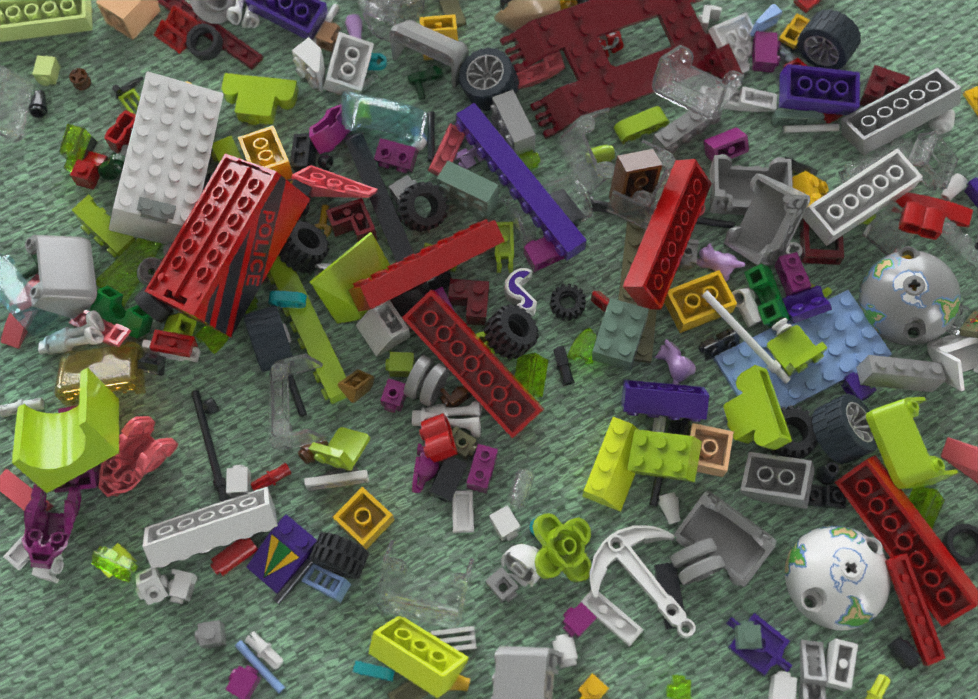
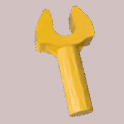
M322 205L320 220L318 224H315V227L324 229V234L328 238L332 231L331 226L327 225L328 217L326 210L329 209V206Z

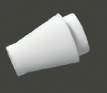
M957 173L954 176H950L940 197L950 202L952 198L967 187V179Z
M675 492L658 496L660 500L658 503L668 523L672 524L681 521L679 501Z

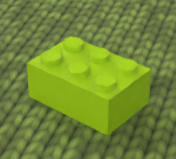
M635 429L627 470L640 475L695 483L702 441L693 436Z

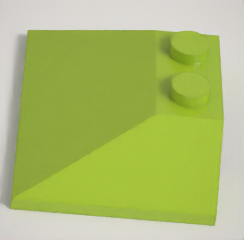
M370 232L313 278L310 284L337 324L361 320L368 310L358 311L348 290L354 287L353 283L366 279L379 270L387 269L390 263Z

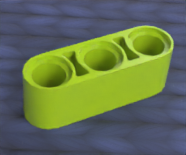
M656 106L619 121L614 125L613 129L624 145L627 141L631 140L632 142L641 138L644 134L648 135L658 131L661 127L665 128L668 126L669 120L661 107Z

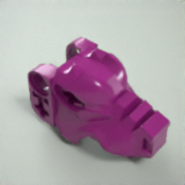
M34 483L31 500L24 511L25 531L21 539L23 548L29 554L31 567L51 569L54 558L58 557L67 547L81 505L82 494L79 486H70L67 500H64V513L59 514L46 511L48 504L46 502L47 493Z

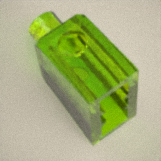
M71 124L66 126L59 154L66 159L63 167L66 171L71 172L77 159L84 160L90 151L93 152L98 142L85 128Z

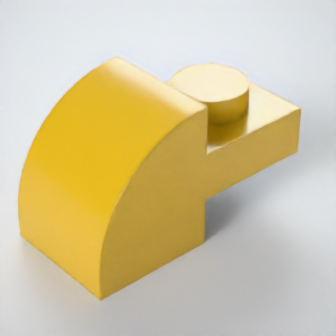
M796 13L779 37L780 43L796 50L798 47V36L810 20Z

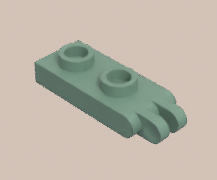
M782 109L774 112L771 123L772 126L821 124L824 114L817 113L816 111H787Z

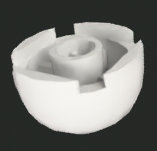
M518 544L509 548L502 555V566L506 565L514 573L509 575L520 585L526 587L530 584V587H533L540 578L535 568V557L539 551L536 547Z

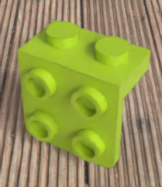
M798 325L783 332L766 345L767 349L782 365L781 367L789 377L796 372L798 374L803 372L810 363L820 361L824 358L823 353L827 349L823 341L815 346Z
M340 427L328 446L313 442L309 450L314 454V459L318 462L351 471L370 441V436L366 433Z

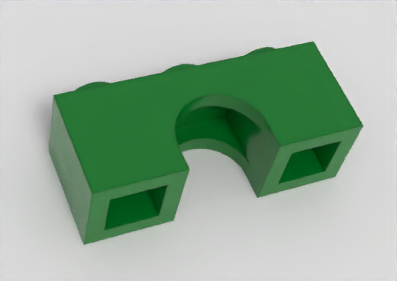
M759 264L745 271L750 289L760 299L761 305L757 308L764 325L772 328L774 324L784 318L790 321V316L771 268Z
M108 285L97 290V297L91 305L90 311L95 310L102 319L114 325L117 323L130 329L129 335L136 339L149 333L153 318L146 314L138 305L125 311L122 306V293Z

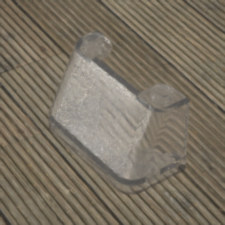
M682 45L661 56L652 81L653 91L657 95L707 119H713L721 112L738 90L745 76L733 70L726 73L723 80L702 71L692 66L694 60L693 53Z

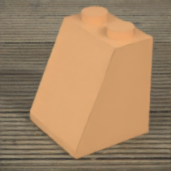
M157 0L96 1L105 22L132 40L161 12Z

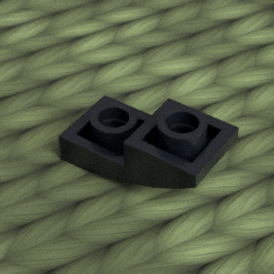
M812 484L808 506L846 509V497L837 486H818Z

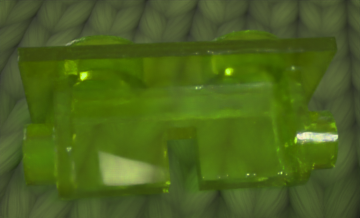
M100 546L97 551L93 550L92 564L97 569L105 570L116 579L130 583L131 572L135 573L138 569L135 561L123 555L117 561L116 558L119 556V553L106 546Z

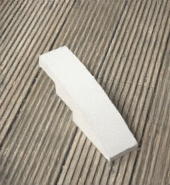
M703 86L700 89L699 103L711 96L723 109L747 112L776 111L777 94L743 86L740 90L723 86L720 90Z

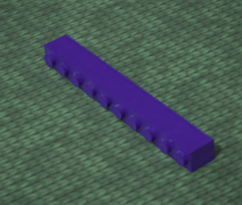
M473 103L456 113L455 125L458 131L466 135L468 143L471 146L474 145L481 159L484 158L491 172H495L498 175L500 183L503 186H507L510 195L514 200L517 199L524 213L531 216L533 224L537 228L540 227L545 239L548 242H552L557 254L560 257L563 256L568 261L585 250L587 242L585 237L477 105Z

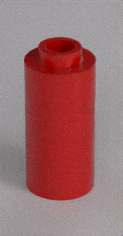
M251 538L238 539L211 558L213 563L210 566L217 575L221 573L224 576L256 553L258 548Z

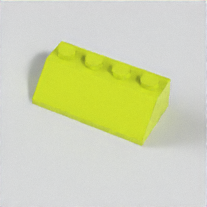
M612 417L582 497L621 512L635 473L627 470L634 430L638 429L636 426Z
M398 615L373 632L369 648L370 655L436 698H439L451 689L469 659L466 655L401 615Z

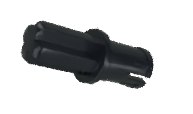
M558 346L553 352L557 363L556 369L559 370L562 385L574 384L575 381L570 368L572 364L568 361L565 347Z

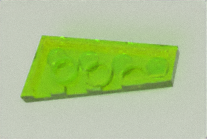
M137 238L96 279V286L103 288L108 285L122 293V306L124 308L140 282L137 277L138 266L144 259L155 257L163 243Z

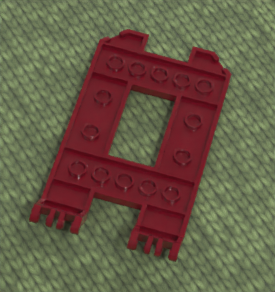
M589 0L531 20L510 35L502 37L499 40L502 46L512 42L516 45L505 50V54L510 55L511 62L520 58L523 60L522 63L513 65L516 73L526 70L547 55L563 50L577 81L561 86L544 98L529 105L532 111L545 107V112L535 115L536 121L544 119L538 122L539 127L542 128L550 123L553 125V128L543 131L544 138L556 135L580 120L709 73V68L703 56L718 48L711 34H705L692 7V4L703 0ZM658 17L671 47L612 68L598 37Z

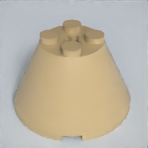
M512 0L508 3V7L503 11L500 10L495 15L494 19L510 30L516 31L531 20L560 11L559 0Z

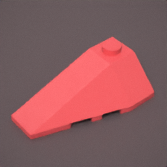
M313 165L294 173L291 177L292 180L296 179L312 187L311 197L369 198L376 194L378 190Z
M947 437L941 457L978 483V447Z

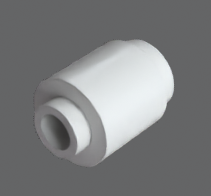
M568 634L556 636V640L552 642L553 648L564 653L563 665L559 664L560 668L577 665L576 659H578L574 638L569 637Z

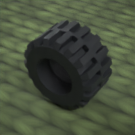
M424 181L405 188L404 192L399 195L400 200H397V205H399L397 213L400 212L401 214L399 216L400 221L404 220L403 224L406 227L410 226L411 230H417V232L438 227L439 224L445 221L443 218L448 215L445 211L449 209V205H446L448 198L443 196L445 193L443 189L439 191L438 185H432V182L425 183ZM418 196L425 197L430 203L431 211L427 218L419 216L415 210L414 203Z
M297 221L278 255L281 257L280 260L286 263L287 267L293 268L296 272L300 271V273H310L312 270H316L315 265L321 263L330 250L326 235L322 233L321 229L315 227L316 225L309 224L308 221Z
M512 304L504 305L485 323V339L489 342V347H492L496 354L499 353L500 357H507L509 360L513 358L518 359L537 343L539 338L537 332L539 330L535 325L536 321L531 318L532 315L527 313L524 308L520 309L518 305L513 306Z
M788 406L787 409L785 407L781 408L786 425L796 427L802 435V441L797 443L790 442L779 449L772 450L770 452L772 455L777 453L782 457L804 459L815 448L818 441L813 431V418L808 415L809 411L807 409L802 411V407L799 406L796 409L793 406Z
M320 533L310 559L316 565L335 574L350 579H359L369 552L361 545L332 533Z

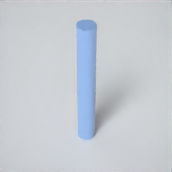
M242 640L235 645L239 652L259 671L278 694L285 688Z

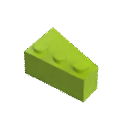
M89 194L71 209L82 224L80 228L88 236L92 234L94 236L93 240L99 246L105 245L107 247L106 251L113 258L117 256L123 260L139 245L133 236L109 230L111 217L106 214L107 211L103 207L99 208Z

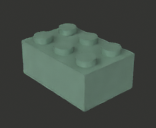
M450 161L446 162L437 177L438 190L443 189L445 192L443 196L448 198L446 203L452 202L456 204L458 209L462 211L468 210L476 218L488 220L498 204V184Z
M610 298L592 351V360L631 371L648 319L649 309Z

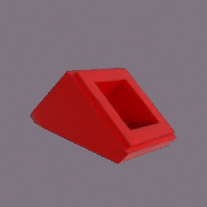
M593 291L591 302L606 312L610 299L600 291Z

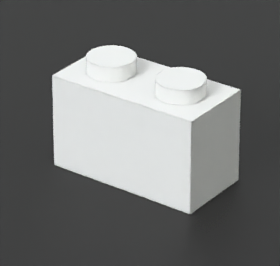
M834 639L829 642L825 663L826 687L841 691L851 689L858 644L840 639Z

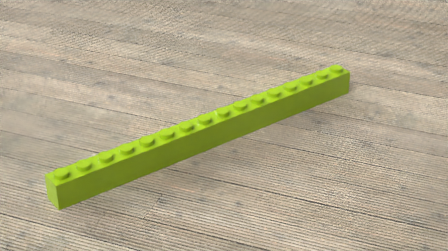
M232 136L213 142L211 156L214 162L218 161L220 163L224 154L242 159ZM277 256L269 270L270 273L267 274L271 285L276 284L277 289L274 291L301 292L307 296L306 307L282 308L286 317L290 316L292 322L289 323L293 332H298L300 336L297 341L301 349H306L308 353L305 355L309 366L313 365L316 370L313 372L317 384L321 382L324 387L321 389L325 401L329 399L331 404L347 398L338 387V383L345 379L346 375L297 272L293 268L287 267L286 263L280 260L281 257Z

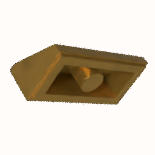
M357 369L339 382L338 387L352 403H355L371 390L375 377Z

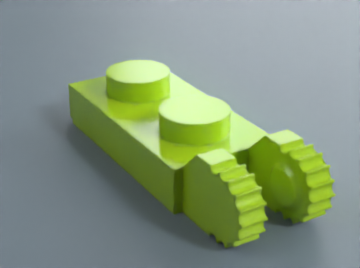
M496 222L505 240L495 246L497 273L502 271L501 259H508V271L512 273L514 259L513 222Z

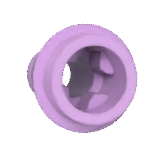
M352 14L347 16L345 25L350 36L361 39L363 20L359 15Z

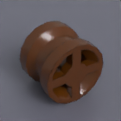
M76 68L70 72L69 79L75 89L82 91L90 87L91 79L86 70Z

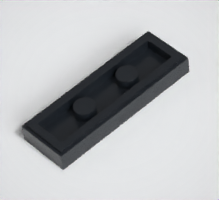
M672 562L655 564L656 580L665 592L672 596L684 610L677 568H674ZM669 609L667 611L670 616L675 615L674 610ZM663 616L665 630L677 628L671 626Z

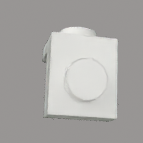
M704 5L702 15H698V20L705 33L708 28L709 19L719 20L722 11L721 7Z

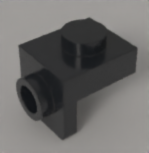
M146 353L138 361L137 369H142L145 373L163 376L166 357Z

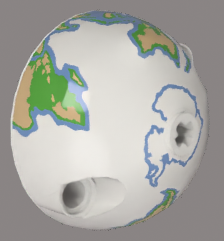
M840 525L819 527L800 537L791 548L785 565V582L788 593L798 610L814 623L833 630L856 629L872 621L884 608L891 590V578L885 564L886 558L882 552L881 542L855 529ZM847 567L851 569L849 573L845 570ZM805 598H808L812 601V608H808L805 605Z

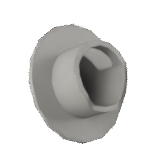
M190 0L194 13L201 20L210 24H221L228 21L226 11L229 7H234L236 0Z

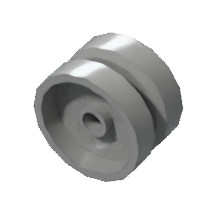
M422 355L413 366L407 378L404 395L411 399L419 397L420 403L428 407L433 406L440 395V389L444 388L450 370L441 363L434 366L433 359Z
M713 538L692 544L670 556L674 568L689 566L678 575L683 586L706 579L726 567L722 556L715 555L707 558L717 550Z

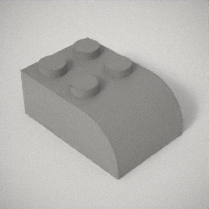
M749 452L741 492L745 496L761 502L807 509L815 471L811 460Z

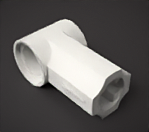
M750 288L733 291L732 294L737 302L736 307H738L748 328L762 322L758 306L755 302L754 291Z

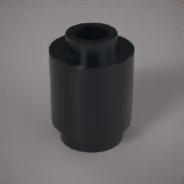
M899 636L887 645L890 649L889 653L902 669L908 668L912 670L920 664L918 659L921 656L907 639L904 640L902 636Z

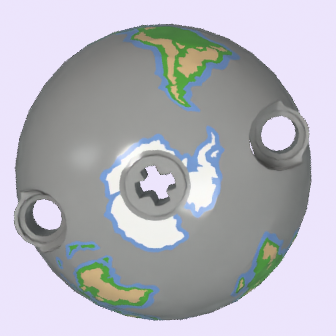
M906 246L900 251L881 258L869 269L861 282L859 306L869 323L882 338L901 345H920L935 340L951 327L959 312L961 292L957 278L947 264L934 255ZM907 254L910 255L912 259L902 258V256ZM910 285H915L916 291H912ZM911 330L916 331L918 337L911 338L907 332Z

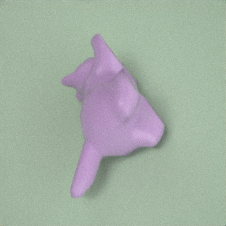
M708 244L707 247L699 251L700 258L697 259L696 263L698 266L709 268L714 272L720 270L725 281L729 280V275L735 268L745 266V263L738 261L734 255L715 251L711 244Z
M666 339L664 341L665 345H661L655 358L667 362L673 378V384H679L695 373L696 366L690 359L681 356L680 349L673 342H669Z

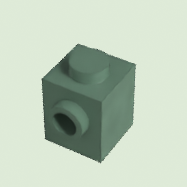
M740 621L741 625L734 627L736 649L762 648L760 625H754V621Z

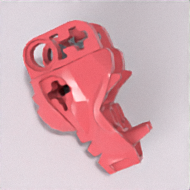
M150 416L132 418L121 430L122 433L119 434V453L102 462L99 470L98 488L107 497H118L120 493H126L134 489L145 474L157 469L178 447V443L173 438L155 440L151 436V433L154 431L155 421Z

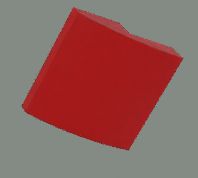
M173 5L166 21H160L154 36L181 54L187 48L186 38L189 31L194 26L203 23L180 7Z

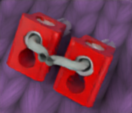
M620 31L604 35L603 37L606 40L598 38L607 57H609L608 49L612 53H616L624 48Z

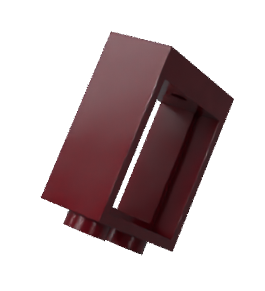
M802 217L799 223L800 245L803 250L801 262L807 264L840 265L844 259L843 235L835 240L836 250L810 249L809 224Z

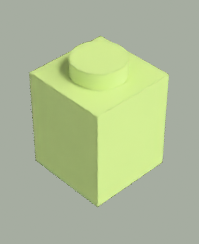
M37 55L32 74L36 81L43 86H49V84L56 85L61 66L56 57Z

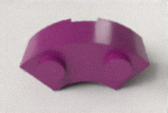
M342 103L326 110L324 117L316 124L310 126L309 138L319 154L334 150L335 146L351 132L353 119L345 105Z

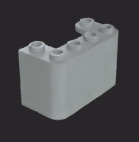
M714 155L709 170L710 182L712 183L710 187V212L713 214L745 215L755 195L750 190V181L755 174H763L793 188L791 159L777 157L770 162L768 168L760 166L743 167L741 165L732 166V159L727 155Z
M500 646L494 655L496 667L492 677L494 688L491 699H552L554 674H558V669H555L557 664L563 665L564 653L553 648Z

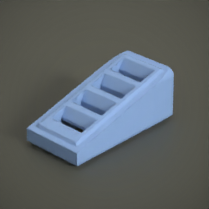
M772 4L755 22L750 35L754 36L756 31L763 32L777 25L783 11L775 4Z
M315 563L309 568L302 579V582L339 603H341L351 586L347 579ZM316 569L320 573L313 582L309 578ZM324 574L327 575L322 585H318ZM331 579H334V582L332 583L329 590L326 589Z

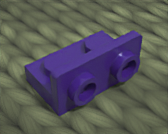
M819 285L783 298L790 319L794 324L832 310L830 302L824 297L822 288Z

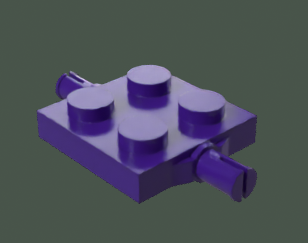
M753 613L748 621H754V625H760L762 648L736 649L734 637L728 649L762 676H765L769 669L776 664L788 672L792 664L782 658V655L790 641L757 614ZM732 617L726 623L733 630L735 626L741 625Z

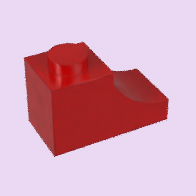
M90 151L84 160L77 159L70 173L75 184L94 190L100 178L98 174L99 166L101 163L108 161V157Z

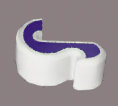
M520 268L513 271L505 280L504 294L511 304L518 305L520 309L524 308L527 313L534 316L537 301L522 287L532 278L533 271L528 268Z

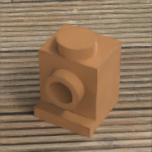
M324 21L315 37L317 45L321 49L333 53L340 26L336 23Z

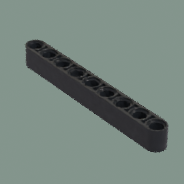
M359 131L344 139L363 184L378 189L377 193L369 198L396 262L404 260L403 258L414 254L365 137L362 131Z

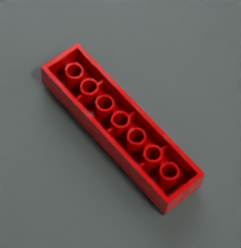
M696 159L675 161L624 281L623 288L638 306L650 310L662 309L712 183Z
M487 219L478 221L470 225L469 228L455 232L453 236L437 241V244L421 249V252L411 254L403 258L404 260L387 266V269L379 270L371 274L370 277L353 283L354 287L348 291L358 311L370 310L499 245L505 240L495 220L489 222Z
M430 290L402 317L511 438L516 437L545 410L436 291Z
M876 455L866 459L835 482L876 539L881 542L882 547L890 558L900 554L908 555L926 606L941 627L978 606V589L903 490L894 485L889 472Z

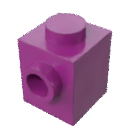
M388 378L380 399L381 405L386 411L392 413L402 411L407 397L404 395L406 383Z
M581 602L575 609L571 606L563 614L565 618L562 622L564 625L563 630L570 637L575 636L578 639L597 617Z
M249 665L246 668L239 666L229 675L228 681L230 682L225 690L240 699H250L261 680V677L257 676L259 671Z

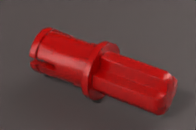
M283 463L270 472L266 471V475L251 482L250 486L253 491L272 484L275 486L276 482L292 473L287 464Z

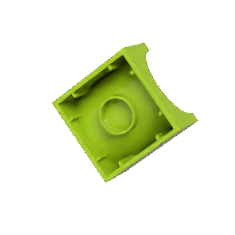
M89 368L80 372V397L77 407L62 413H43L28 407L26 404L17 407L12 464L46 493L119 453V398Z

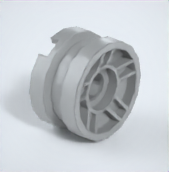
M155 257L144 259L137 269L139 281L148 286L154 276L149 275L148 269H155L156 272L162 261Z

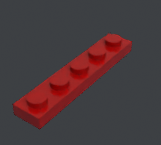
M900 554L885 560L923 666H930L945 659V654L908 555Z

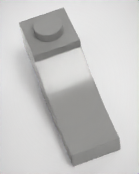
M801 640L799 699H826L825 685L827 676L823 642Z

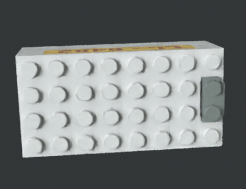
M146 72L109 225L110 231L163 244H168L175 240L202 194L224 93L152 72Z

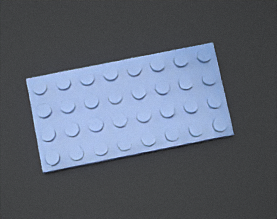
M846 290L828 299L832 310L795 324L791 320L787 322L792 327L795 325L800 326L815 346L823 341L827 349L823 353L824 358L817 363H810L803 372L799 374L796 372L791 375V380L786 384L775 373L772 374L768 370V365L745 341L716 355L713 359L736 396L742 394L736 387L738 375L754 365L767 369L780 408L785 407L787 409L788 406H795L844 381V377L852 372L857 374L856 367L868 355L890 357L892 353L875 328L869 323L849 290ZM770 328L752 338L773 360H776L766 347L769 341L777 337V331H773Z

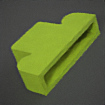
M224 73L221 86L225 100L230 104H236L234 111L238 121L248 122L251 125H272L277 106L279 105L285 110L292 109L296 105L299 93L297 80Z
M754 365L738 375L736 387L742 394L723 405L728 421L727 426L730 431L734 432L733 439L746 444L755 441L757 445L771 450L779 449L792 442L767 369Z

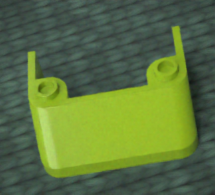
M925 397L904 398L875 408L866 414L867 423L892 482L899 489L930 486L958 474L957 469L945 471V464L940 458L929 456L913 420L919 414L918 404L926 401Z

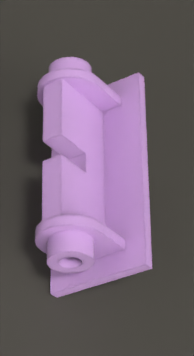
M475 147L469 151L465 148L457 152V157L454 159V161L459 160L458 166L465 169L477 164L473 158L475 156L479 162L485 160L479 157Z

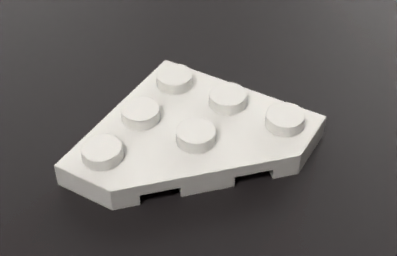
M747 12L708 29L717 48L729 43L742 73L749 71L750 64L748 59L752 53L753 45L750 35L753 24Z

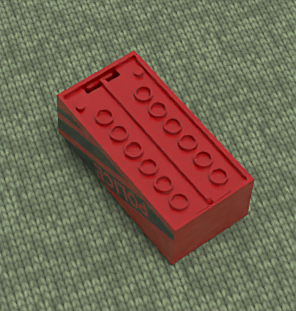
M224 154L145 292L175 310L186 314L188 317L232 337L310 198L278 172Z

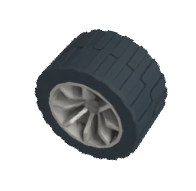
M830 9L821 10L811 18L797 39V46L802 57L810 65L840 70L859 47L861 33L854 21L847 15Z
M479 49L471 53L460 67L459 83L471 104L475 103L483 111H491L492 97L511 90L514 91L515 95L518 92V75L510 58L499 49Z
M276 305L243 316L262 372L295 361L289 345L292 341L286 323L282 324Z
M842 395L815 409L812 416L813 431L821 448L832 460L840 464L854 461L875 451L878 447L866 420V414L869 412V409L854 395Z

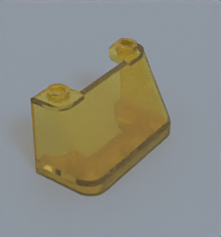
M130 341L120 345V347L111 346L78 352H65L60 356L55 383V396L65 406L75 404V399L79 400L80 372L86 368H89L112 392L121 390L124 394L127 393V390H134L136 395L146 393L145 372L137 368L138 361L143 357V348L136 342Z

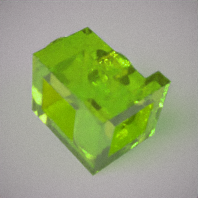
M672 675L671 684H667L666 697L670 699H691V680H686L684 675Z

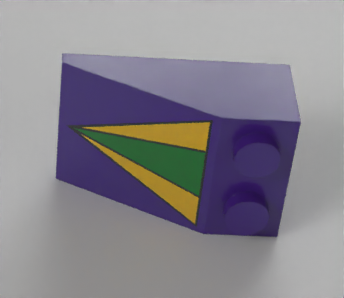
M285 514L277 523V526L270 531L246 568L278 594L312 553L317 540Z

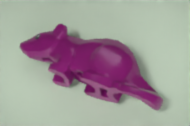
M418 443L417 455L420 457H416L412 482V492L416 494L420 493L426 482L435 478L439 471V461L434 463L430 458H427L424 453V446L421 443Z

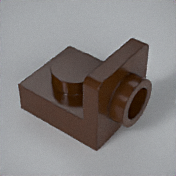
M464 385L455 388L451 393L452 395H449L444 388L440 389V400L446 407H458L472 396Z

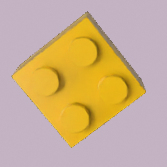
M363 487L333 516L335 523L366 550L394 522L393 514Z

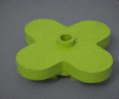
M551 513L538 516L533 523L534 534L542 544V548L535 557V568L538 576L543 579H550L558 576L563 571L572 582L587 580L590 577L592 566L587 553H585V545L591 538L589 524L579 517L570 519L563 525Z

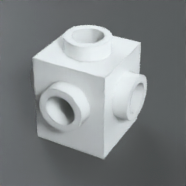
M157 567L149 568L135 575L136 592L141 600L145 599L148 605L158 603L168 596L167 587L169 586V581L165 574L161 576Z

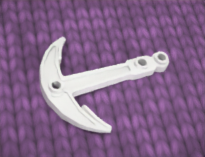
M634 525L618 530L607 537L595 553L590 570V587L593 597L598 598L600 584L607 573V567L614 560H617L656 603L658 610L670 625L677 627L678 634L682 638L692 637L696 629L694 622L686 618L684 610L672 596L665 592L631 548L642 541L644 544L656 541L674 540L675 536L658 527ZM618 543L620 548L615 549L612 547V544ZM672 609L675 611V615L670 616L667 611ZM682 627H688L689 633H684Z

